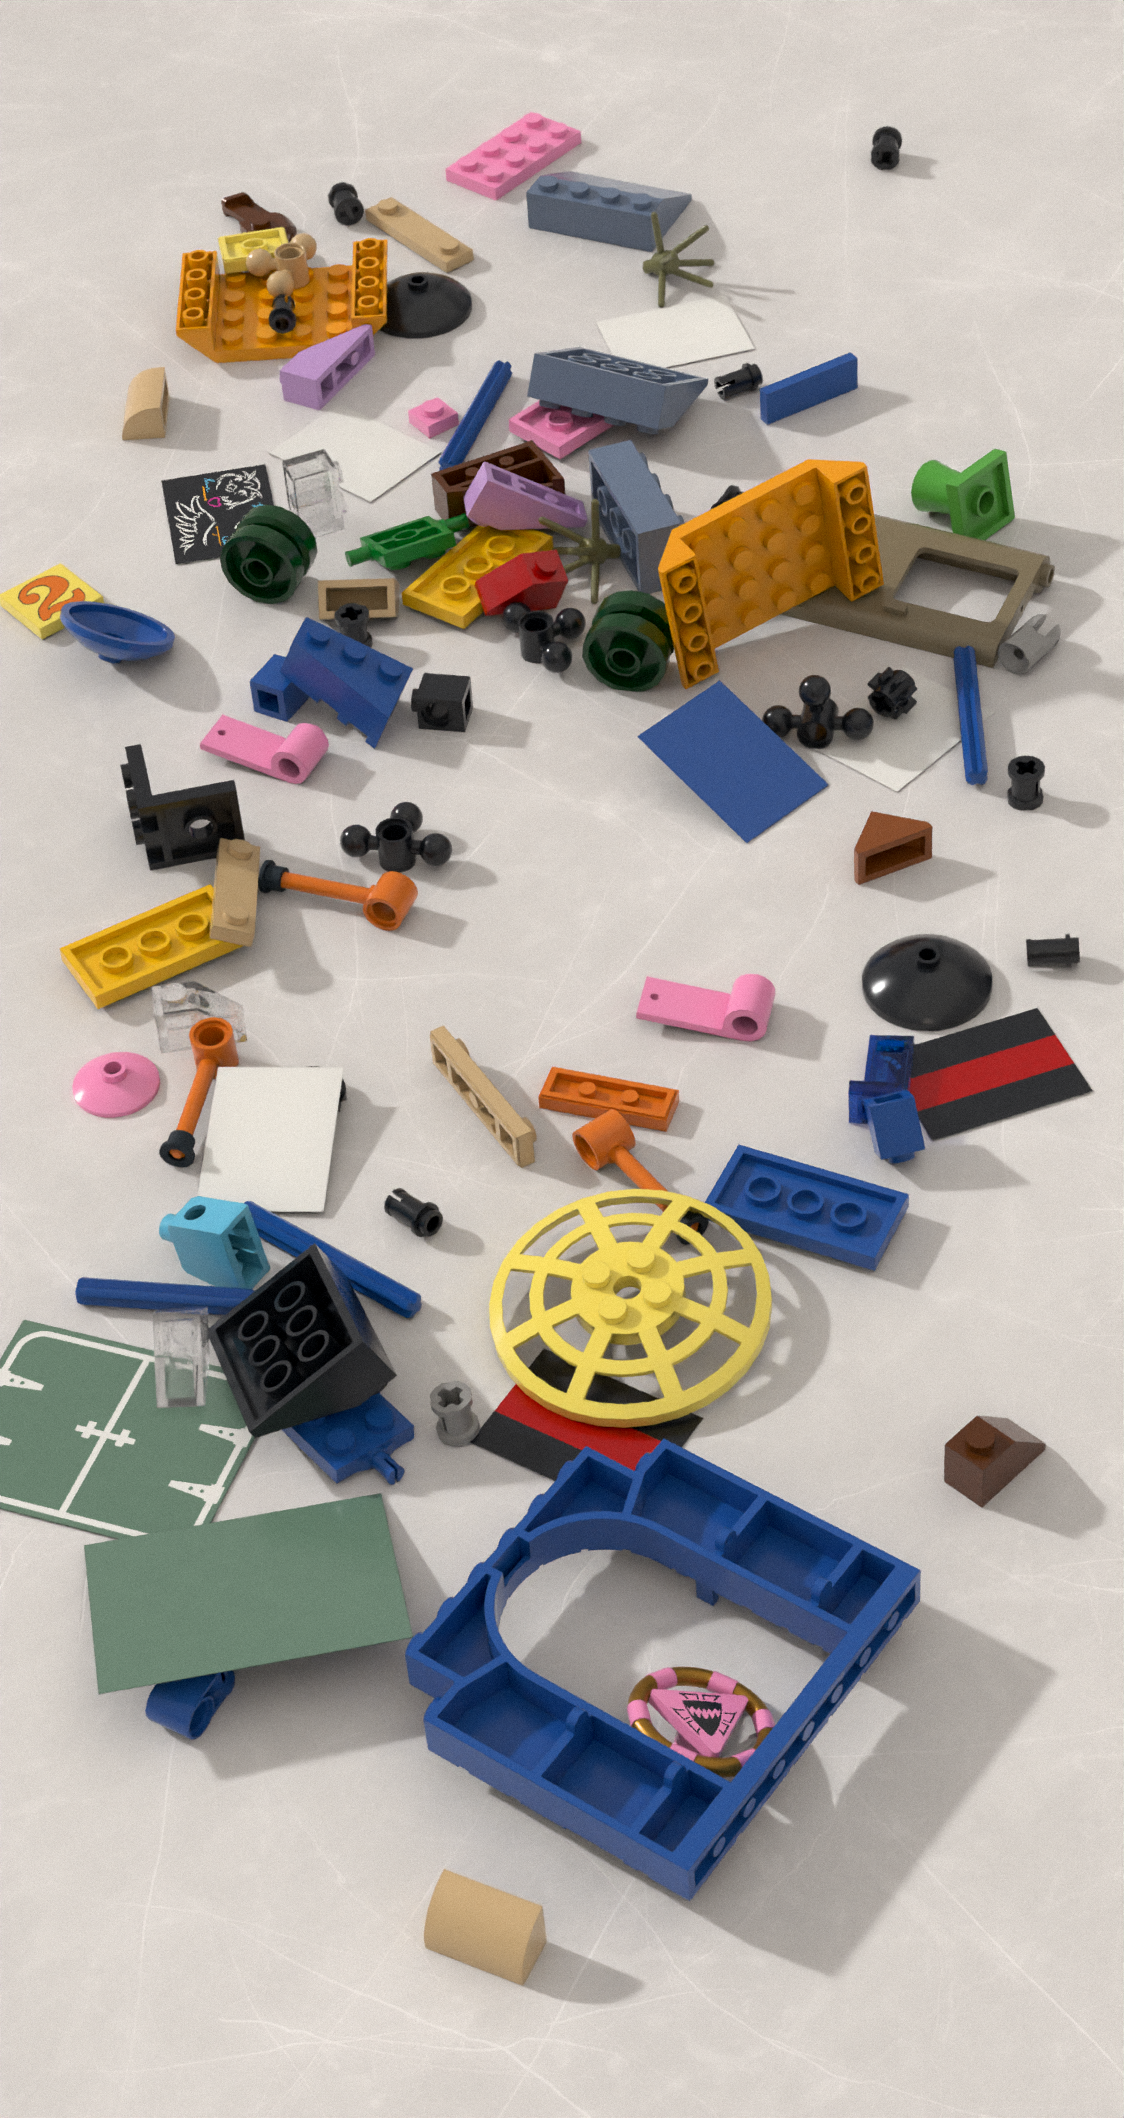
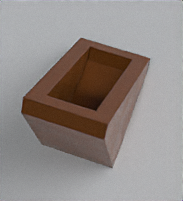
M871 811L854 848V881L861 885L931 859L933 829L931 824L926 821Z

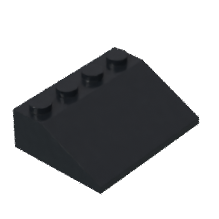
M315 1243L206 1330L246 1426L255 1438L360 1406L372 1395L381 1392L397 1376L348 1277Z

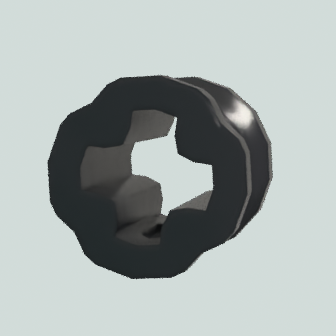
M881 127L873 135L871 163L880 170H891L898 165L900 160L899 149L902 145V135L894 127Z
M340 182L332 186L331 191L328 193V201L331 207L334 208V215L337 221L342 225L348 226L359 222L363 217L364 207L358 199L355 187L346 182Z
M348 603L340 606L334 614L335 622L340 626L341 634L371 648L373 645L372 635L367 631L366 622L369 620L368 608L357 603Z
M1024 755L1012 759L1008 764L1011 787L1007 791L1008 804L1014 809L1021 811L1034 810L1043 803L1044 796L1043 790L1040 788V780L1044 777L1045 765L1039 758Z

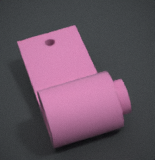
M222 715L200 743L201 750L293 784H299L306 780L329 747L327 737L322 729L316 725L300 723L291 731L287 738L226 715Z
M745 974L738 977L733 984L731 994L647 976L636 1018L741 1041H755L762 1038L767 1031L776 995L775 987L771 981L758 974Z

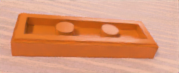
M552 1067L538 1099L539 1108L590 1118H597L610 1109H614L624 1117L629 1125L667 1132L679 1103V1090Z

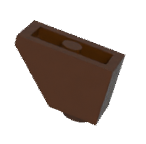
M977 1415L945 1444L944 1482L982 1508L1045 1450L1046 1443L1008 1418Z

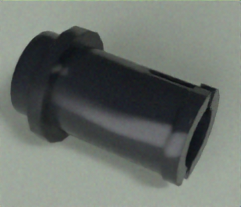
M280 294L273 300V310L269 314L268 322L274 331L284 334L293 330L296 325L295 302L291 296H288L287 302H285V294Z
M749 363L743 364L742 369L715 377L714 379L716 389L723 387L721 391L717 392L721 399H726L747 389L755 391L758 385L763 383L759 367L756 364L750 365Z
M1069 933L1065 934V938L1026 939L1028 967H1032V965L1067 964V968H1072L1071 963H1080L1079 937L1070 938Z
M402 1188L392 1191L401 1201L388 1195L384 1204L385 1212L389 1216H393L410 1226L414 1235L418 1237H431L438 1232L443 1222V1216L436 1204L432 1202L423 1203Z

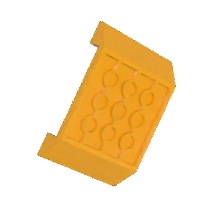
M366 238L362 241H353V262L350 266L335 264L330 267H308V284L302 288L294 289L290 295L295 302L296 325L293 330L284 334L274 331L268 322L269 314L273 310L274 297L268 292L267 280L272 273L276 272L275 270H271L269 274L263 277L254 276L250 272L220 274L217 251L194 250L190 253H182L176 335L215 363L293 358L302 350L364 324L372 325L374 335L387 322V239Z
M807 459L672 529L658 567V573L680 680L685 689L719 672L715 648L819 593L836 586L852 602L884 585L868 468L864 462Z

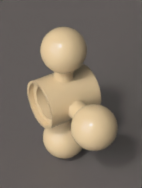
M297 234L290 243L282 244L275 249V258H272L271 254L264 249H255L248 254L246 267L252 275L257 277L266 276L271 270H275L276 272L272 273L267 280L268 292L274 298L280 294H285V298L293 293L294 289L302 288L308 284L307 260L313 258L317 251L316 241L309 234Z

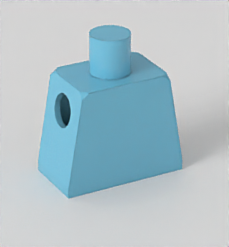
M196 1196L191 1198L176 1215L172 1213L167 1214L160 1223L159 1235L163 1240L174 1244L182 1268L188 1274L213 1286L253 1289L271 1269L247 1204Z

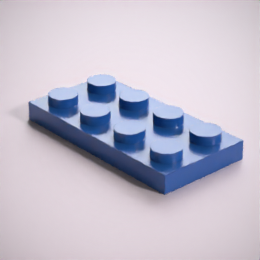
M738 1145L705 1203L732 1218L745 1232L875 1271L909 1207V1194Z

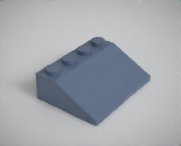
M573 171L540 175L526 192L528 224L531 229L652 252L656 247L651 213L656 212L658 214L663 238L692 201V194Z
M583 347L534 353L527 397L539 399V405L542 407L560 409L562 405L572 408L571 413L577 416L593 417L594 413L605 416L604 422L608 424L625 426L626 422L637 424V430L640 432L658 434L660 429L670 428L675 425L707 387L709 379Z

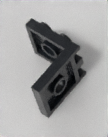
M141 744L125 747L128 763L121 764L120 767L125 789L133 787V789L125 790L131 820L139 818V820L132 821L136 846L145 845L150 871L214 859L217 856L220 838L245 840L234 780L152 795ZM197 820L210 821L208 825L202 828L190 826Z

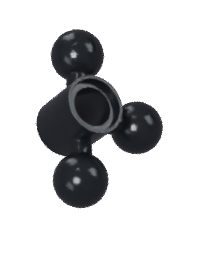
M513 602L504 609L502 614L504 626L511 632L519 633L521 656L525 661L536 664L542 663L548 671L553 673H561L569 668L572 663V652L566 644L555 642V637L559 635L567 639L579 637L586 627V620L581 611L575 608H565L558 613L553 623V618L550 614L543 611H531L526 604Z
M810 675L800 683L799 696L804 703L801 715H793L785 706L774 705L768 708L762 717V721L779 737L787 735L792 729H797V738L800 743L811 749H823L829 746L835 730H843L845 735L851 739L862 740L871 734L874 727L872 715L863 708H853L847 711L844 716H838V706L830 699V684L820 675Z
M411 802L397 804L393 808L390 818L383 820L377 825L376 836L371 835L366 827L358 824L348 826L340 836L342 850L351 857H362L370 850H378L380 866L388 872L401 873L408 871L415 865L416 855H421V858L432 866L445 864L452 855V844L443 834L432 833L427 835L422 841L414 840L413 833L421 827L423 815L420 808Z

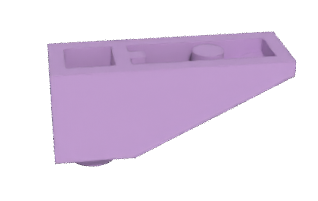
M361 325L298 352L280 370L279 379L282 384L284 401L320 411L375 356L372 325Z
M485 461L463 497L467 517L482 527L489 525L499 530L547 529L548 527L539 523V518L542 516L565 528L585 527L588 522L582 501Z

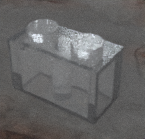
M325 449L283 460L289 511L298 515L309 526L315 538L344 530L343 514L347 513V504L339 488V484L343 483L344 479L338 461L333 462Z

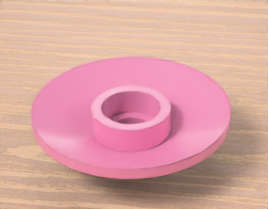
M131 1052L108 1053L89 1061L78 1071L73 1081V1095L80 1108L89 1114L105 1118L127 1116L143 1109L155 1098L160 1087V1077L153 1062L142 1055Z

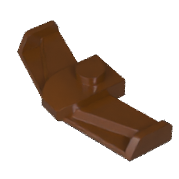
M245 192L225 197L221 201L223 214L226 217L232 216L239 221L241 233L283 227L285 228L289 243L297 234L296 226L288 217L281 213L268 212L256 204Z

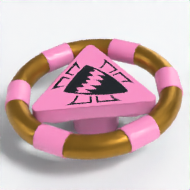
M666 1667L647 1674L633 1688L627 1706L631 1727L722 1778L735 1777L775 1726L772 1713L764 1702L749 1688L719 1672L696 1667ZM675 1686H693L707 1689L713 1693L667 1689ZM648 1702L662 1718L677 1730L673 1743L663 1737L652 1725L647 1706ZM746 1711L753 1721L757 1735L756 1744L753 1748L734 1756L719 1758L741 1716Z

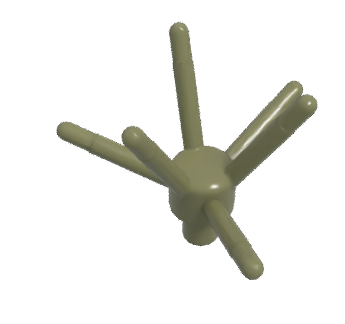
M652 212L651 220L657 252L653 254L650 260H645L642 267L646 274L655 273L659 276L658 306L664 307L666 275L673 274L712 288L714 285L712 281L681 270L679 267L713 266L715 263L713 259H679L677 255L709 230V226H702L672 250L664 251L658 214Z
M593 499L591 501L592 538H585L543 516L539 518V523L579 543L578 547H554L552 550H557L558 555H575L579 557V559L564 566L566 574L586 564L592 565L591 603L596 604L598 602L600 565L604 564L607 559H618L621 554V548L618 544H607L603 538H600L599 502L597 499Z

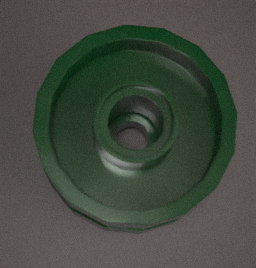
M257 506L244 515L237 525L236 531L231 534L224 544L220 555L221 568L228 582L240 594L255 602L266 604L281 603L294 594L301 583L302 577L307 574L313 565L318 553L316 538L309 526L295 513L279 506Z
M634 590L615 592L603 599L596 610L592 626L584 640L582 658L587 670L599 682L615 690L631 692L647 691L659 684L666 673L670 656L674 651L665 603L648 593Z

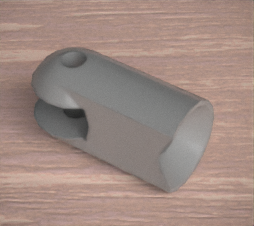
M1039 614L1030 618L999 646L998 656L1002 665L1013 674H1025L1058 643L1061 635L1059 624L1053 627L1046 636H1043L1037 631L1044 623L1047 615Z

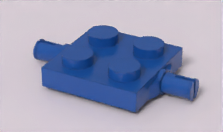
M380 1393L372 1395L360 1406L282 1430L336 1484L356 1472L369 1469L378 1471L390 1485L395 1484V1479L399 1482L405 1470L390 1455L395 1449L414 1439V1425Z

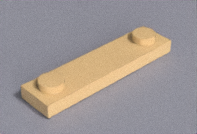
M392 197L383 199L378 204L365 209L367 221L446 273L474 260L473 249Z
M220 838L216 856L210 938L249 947L252 946L255 935L260 847L251 845L245 840Z
M444 1025L430 1031L433 1064L518 1166L523 1168L534 1163L533 1142L537 1140V1136L530 1120L527 1117L521 1118L471 1059L465 1043L460 1038L455 1039Z

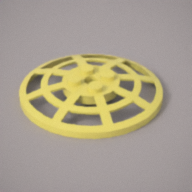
M628 1189L608 1191L582 1198L557 1209L531 1227L515 1243L499 1268L493 1282L489 1302L490 1330L498 1358L509 1377L527 1396L544 1408L570 1420L595 1426L628 1428L655 1425L681 1418L709 1405L729 1391L748 1372L761 1352L769 1332L773 1306L770 1278L762 1254L751 1237L732 1218L715 1207L686 1195L663 1190ZM628 1203L668 1205L661 1216L645 1213H625L603 1217L598 1209L610 1205ZM688 1211L700 1213L703 1217L710 1219L727 1230L740 1242L743 1249L717 1253L700 1233L680 1221ZM577 1215L582 1217L585 1224L563 1236L548 1250L544 1257L523 1255L542 1235L560 1223ZM623 1225L652 1226L643 1242L617 1243L610 1230L611 1227ZM674 1233L690 1242L702 1256L676 1262L670 1254L661 1248L670 1234ZM590 1234L599 1249L588 1256L581 1264L559 1259L568 1248ZM752 1266L757 1298L754 1317L750 1327L723 1315L728 1297L725 1269ZM511 1271L534 1273L529 1293L532 1318L513 1330L506 1332L503 1322L502 1299L508 1276ZM711 1272L713 1293L709 1307L686 1298L684 1278ZM548 1276L572 1281V1299L545 1311L544 1289ZM626 1287H634L640 1290L637 1296L630 1299H623L616 1295L621 1289ZM680 1316L700 1324L685 1340L666 1350L660 1336L667 1332L678 1321ZM576 1317L579 1324L591 1335L584 1352L577 1350L564 1341L553 1327ZM714 1332L740 1344L736 1352L715 1373L697 1385L684 1391L682 1390L673 1366L697 1352L711 1338ZM540 1335L542 1341L555 1355L568 1364L577 1367L567 1393L550 1386L533 1374L519 1359L514 1349ZM609 1343L617 1345L642 1343L647 1354L646 1358L635 1360L603 1359ZM654 1373L664 1398L650 1402L630 1404L599 1403L586 1400L595 1374L612 1377H633Z

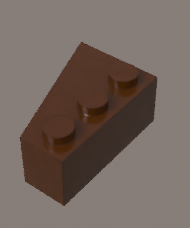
M533 440L431 473L435 511L444 520L461 515L462 513L466 514L463 497L484 461L565 494L564 477ZM467 517L469 521V527L478 526L469 517Z

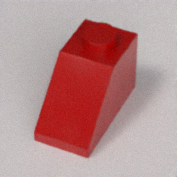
M557 550L521 553L476 580L474 586L485 615L491 616L503 614L504 609L513 602H522L529 606L531 611L557 608L569 580Z

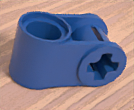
M234 1671L156 1684L146 1703V1717L189 1739H197L204 1733L215 1712L232 1692L235 1686Z

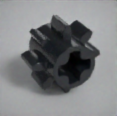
M888 667L882 674L878 672L867 684L874 690L867 697L870 706L881 716H892L894 719H897L902 713L907 714L917 704V701L912 697L917 690L915 682L903 670L893 671L891 667Z

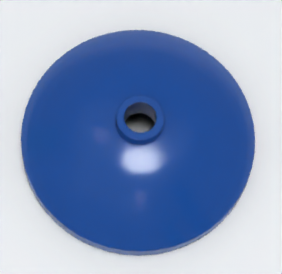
M89 601L67 603L61 609L60 620L65 629L85 648L98 653V657L103 661L116 664L121 663V660L138 661L161 655L173 647L175 640L174 632L162 622L143 613L116 605Z

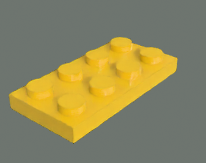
M478 525L457 543V546L449 550L401 592L403 605L465 629L484 612L474 586L476 580L521 553L552 550L554 548L553 536L535 529L499 530L489 525L487 527Z
M209 884L59 949L63 963L96 1008L100 1009L243 947V945L210 938L214 888Z

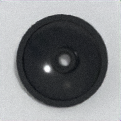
M416 272L397 277L387 282V322L379 330L392 336L410 339L429 338L445 334L459 327L469 317L472 311L471 294L463 284L442 274Z
M917 934L886 944L870 957L862 974V991L869 1007L887 1022L910 1030L939 1031L962 1025L976 1017L989 1002L993 978L987 961L971 946L948 936Z

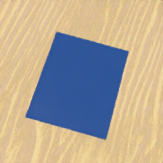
M720 680L637 736L746 843L829 785Z

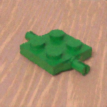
M464 513L446 520H435L430 516H425L361 537L362 547L345 551L346 561L349 567L370 560L378 562L386 569L399 570L410 566V561L421 557L426 559L440 557L446 553L445 549L457 546L454 533L469 529L468 518Z

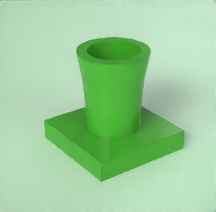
M993 449L962 472L954 470L937 460H929L919 468L914 477L911 496L916 509L922 512L949 514L953 533L986 540L1015 519L1006 451Z

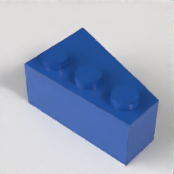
M305 617L291 644L280 673L317 703L321 700L327 703L339 713L337 719L345 726L350 723L367 736L365 742L375 749L414 668Z

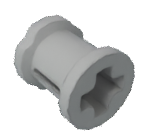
M453 1381L442 1383L434 1388L430 1394V1405L432 1411L439 1418L436 1426L439 1439L451 1446H460L475 1439L479 1433L480 1424L477 1415L471 1411L473 1402L470 1387L465 1383Z

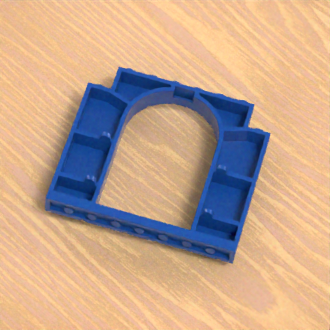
M663 1439L651 1454L646 1453L640 1458L635 1471L585 1446L573 1461L569 1460L562 1466L556 1481L544 1494H539L533 1499L527 1514L517 1526L505 1531L498 1543V1547L485 1562H479L473 1568L467 1583L455 1597H449L443 1602L437 1617L423 1633H417L409 1642L405 1652L409 1684L435 1698L428 1706L423 1719L428 1750L455 1766L464 1768L474 1777L505 1795L514 1797L524 1806L562 1828L569 1829L619 1858L624 1864L636 1871L648 1875V1878L691 1901L734 1845L740 1833L742 1834L790 1772L793 1764H796L826 1725L829 1717L836 1712L859 1682L862 1674L869 1669L902 1626V1622L908 1618L920 1602L921 1570L666 1439ZM625 1549L631 1551V1553L650 1558L670 1569L673 1568L677 1573L696 1580V1595L702 1601L714 1606L719 1600V1594L739 1606L747 1607L752 1610V1613L767 1621L788 1629L790 1633L822 1647V1650L830 1653V1655L738 1774L729 1782L524 1666L509 1651L499 1633V1624L508 1598H510L517 1587L528 1576L538 1570L539 1566L546 1565L570 1554L579 1553L581 1550L623 1551Z

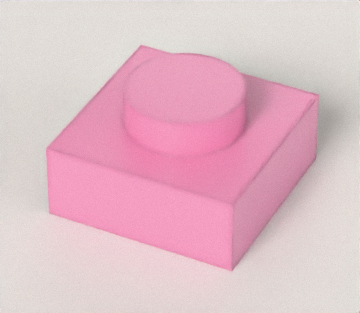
M438 397L427 400L423 404L408 410L409 423L429 439L459 425L458 413Z

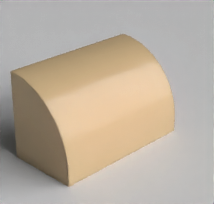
M165 367L144 370L131 381L127 392L122 440L165 438L170 399Z
M395 578L319 580V619L335 620L334 613L340 606L348 603L366 606L369 610V618H397L400 595L399 582Z
M444 1869L434 1889L426 1915L424 1927L425 1948L524 1986L547 1942L543 1906Z

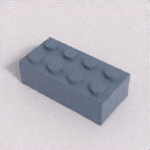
M631 440L588 450L591 499H597L599 502L600 526L610 543L620 546L621 554L619 558L637 590L648 594L662 591L658 567L672 529L685 523L683 517L676 515L669 494H663L657 474H651L645 454L643 452L639 453Z

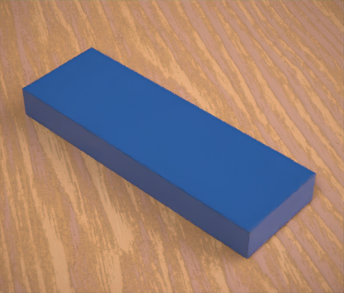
M849 352L761 388L760 419L769 425L857 389L858 358Z

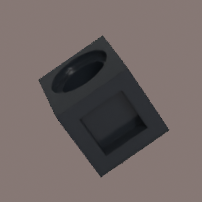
M423 674L419 689L414 688L411 696L412 712H417L419 729L454 732L466 731L473 710L470 676Z

